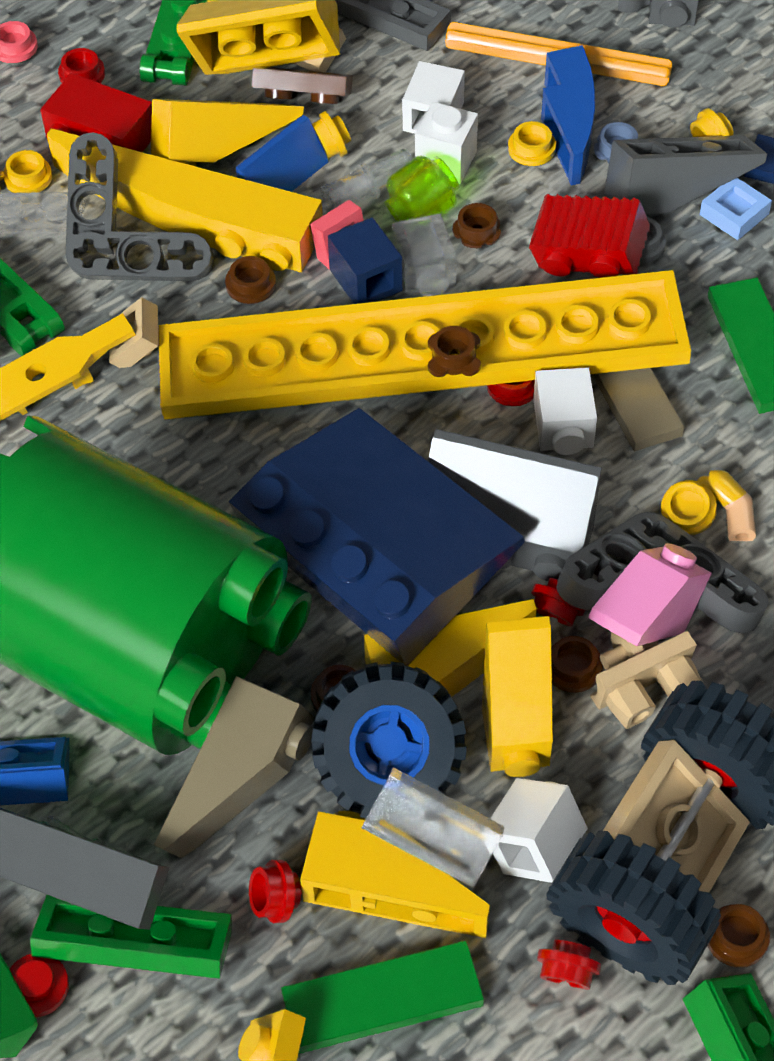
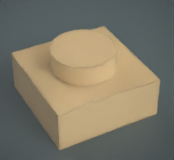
M143 297L122 312L136 335L109 350V363L119 368L133 366L143 357L150 355L159 346L158 305Z

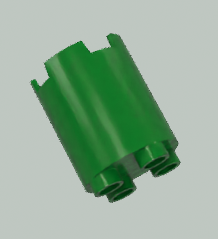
M27 416L23 427L38 436L22 445L10 457L0 454V664L164 755L178 754L192 745L201 749L236 676L244 679L258 660L263 649L280 656L296 641L310 613L312 605L311 593L286 581L288 571L287 552L283 542L278 538L40 417Z

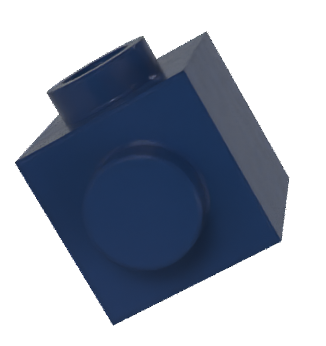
M373 217L357 224L346 226L328 235L330 271L354 304L378 302L403 291L402 256Z

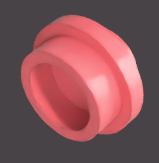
M8 21L0 24V61L20 63L28 60L36 53L38 48L37 38L25 23Z

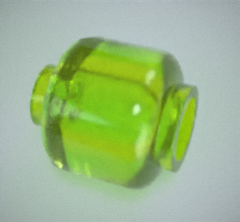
M418 155L388 178L386 187L390 198L384 203L390 214L401 226L410 221L415 227L425 229L454 208L457 203L455 191L460 186L453 172L441 158L436 156L434 159H430L424 155Z

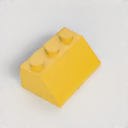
M208 0L205 3L190 5L177 23V34L205 75L229 74L253 70V68L261 66L271 67L340 55L338 8L335 0Z

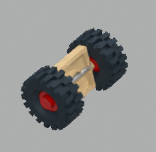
M691 681L689 686L682 683L671 692L641 742V749L646 752L643 755L645 763L603 831H598L596 835L591 832L585 833L578 840L546 893L547 900L552 902L549 907L553 915L563 917L560 924L568 932H576L579 935L577 941L585 946L594 947L601 952L600 955L610 961H616L622 965V968L633 974L636 971L642 973L647 981L658 983L660 978L667 985H676L678 980L681 983L688 980L720 924L718 922L721 918L720 910L713 907L716 901L710 894V890L749 824L751 823L756 829H765L768 823L771 826L774 825V719L770 717L773 710L762 702L756 707L747 701L748 694L737 689L733 695L726 693L725 686L712 682L708 689L702 681Z

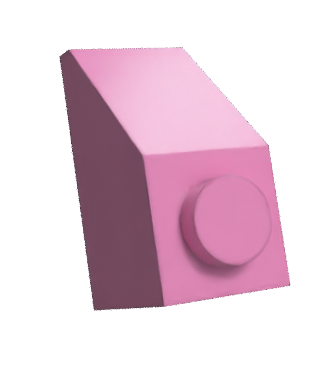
M667 543L663 547L641 550L592 607L588 618L635 646L679 635L685 632L712 573L695 564L697 557L692 552L674 544Z

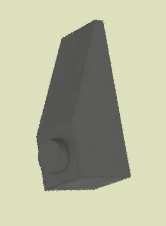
M745 135L613 140L604 196L609 199L616 197L620 200L624 197L629 200L636 198L640 200L647 217H649V214L670 213L764 164L767 153Z

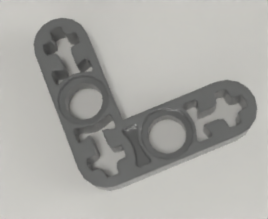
M91 132L76 138L71 145L69 153L66 259L71 269L80 277L90 280L195 281L206 277L213 268L214 257L206 240L198 234L185 232L116 231L117 152L110 141L102 134ZM92 147H98L101 154L106 156L105 160H98L96 164V177L100 182L107 181L106 185L91 182L90 167L85 160H82V156H89L91 154ZM81 179H82V180H85V181H88V182H85V183H81V184H80V180H81ZM92 194L103 197L106 206L105 211L100 217L89 220L80 216L79 205L84 197ZM94 244L96 250L101 254H114L112 244H118L116 259L119 268L113 270V262L110 259L103 258L94 259L93 267L87 268L86 264L78 256L79 254L87 253L88 245ZM138 244L148 245L154 252L152 263L142 270L132 269L127 264L129 250ZM169 244L167 250L170 255H185L187 247L194 246L198 255L203 256V260L194 261L193 269L186 270L184 263L180 260H167L169 270H162L164 254L161 246Z
M653 512L636 514L572 554L565 561L557 581V591L565 602L576 608L592 610V607L628 566L614 561L608 555L620 557L630 563L641 550L663 547L668 543L692 552L697 557L695 564L712 573L696 607L719 625L733 632L749 633L756 629L768 607V597L765 591L671 520ZM593 574L598 577L597 580L592 579Z

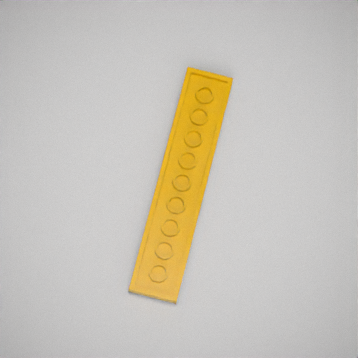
M673 270L159 325L160 407L163 418L166 420L535 380L536 371L589 368L590 374L683 365L690 364L691 348ZM447 326H461L470 332L476 333L480 338V347L476 349V357L481 361L480 371L473 376H465L463 374H446L444 377L433 376L428 371V362L432 359V351L428 348L429 337Z

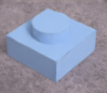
M735 178L718 187L702 201L700 216L736 240H739L769 215L772 200L739 178Z

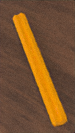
M451 22L445 37L446 47L449 49L545 66L547 52L583 45L592 74L658 86H667L672 72V61L667 58L460 22Z

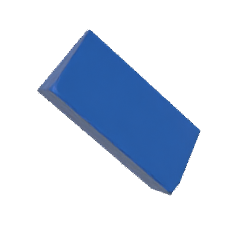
M302 115L236 166L237 178L292 192L329 161L310 119Z
M70 737L0 741V806L68 801Z

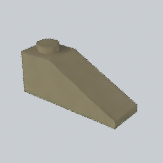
M236 676L154 845L180 858L198 848L287 775L295 760L299 761L306 755L312 743L313 727L311 725L315 717L299 703Z

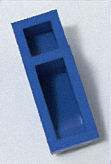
M583 45L546 53L544 80L546 88H543L541 121L549 127L556 140V154L571 186L581 183L587 167L595 114V87L591 66Z

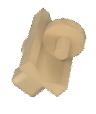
M688 631L659 645L658 641L640 646H635L611 632L613 649L600 655L601 663L606 670L597 674V691L592 693L590 697L599 710L608 706L626 729H629L645 721L653 715L656 706L644 689L645 687L658 682L667 697H669L671 692L682 683L689 686L691 681H702L695 664L691 660L697 644Z

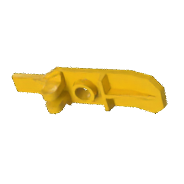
M120 314L82 336L56 337L1 367L0 421L16 412H20L22 415L27 414L28 412L25 407L69 383H72L75 389L84 384L92 383L93 377L88 368L108 350L136 335L124 314ZM45 374L40 380L32 381L35 376Z

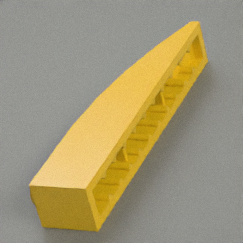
M51 128L47 133V139L53 166L68 176L71 145L80 136ZM112 145L118 156L117 208L166 232L198 234L206 240L210 248L216 249L225 257L256 256L265 260L272 270L283 271L287 268L303 272L315 248L310 224L323 216L322 200ZM92 147L91 154L89 156H82V160H85L90 167L91 182L106 185L107 181L100 182L96 177L97 161L105 160L106 156L101 154L98 147ZM82 179L80 180V184L88 182Z

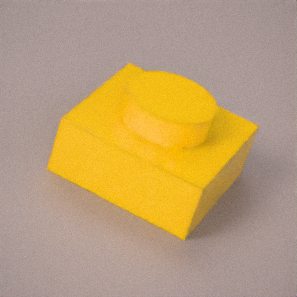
M283 1009L251 1020L250 1026L245 1030L239 1044V1059L241 1061H297L306 1018Z

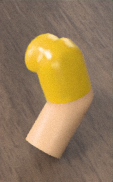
M710 470L708 476L699 477L697 481L706 485L714 494L716 502L719 501L726 510L729 541H753L756 538L752 497L727 471Z

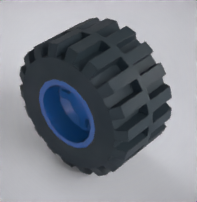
M390 661V664H378V662L366 664L365 668L358 671H350L342 677L338 684L334 687L332 686L324 696V700L320 708H318L314 720L311 740L313 747L312 758L315 769L317 768L320 773V781L327 792L332 791L337 797V803L346 810L352 807L360 811V817L372 821L374 816L386 817V822H400L399 816L412 814L413 818L425 814V807L433 802L439 805L447 797L446 790L451 784L456 785L461 775L460 766L462 760H466V730L458 707L446 688L439 681L429 676L427 672L418 667L405 666L401 662Z

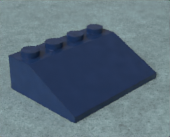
M360 408L269 460L228 501L237 518L281 540L286 548L288 567L399 662L404 663L405 666H408L525 543L524 536Z

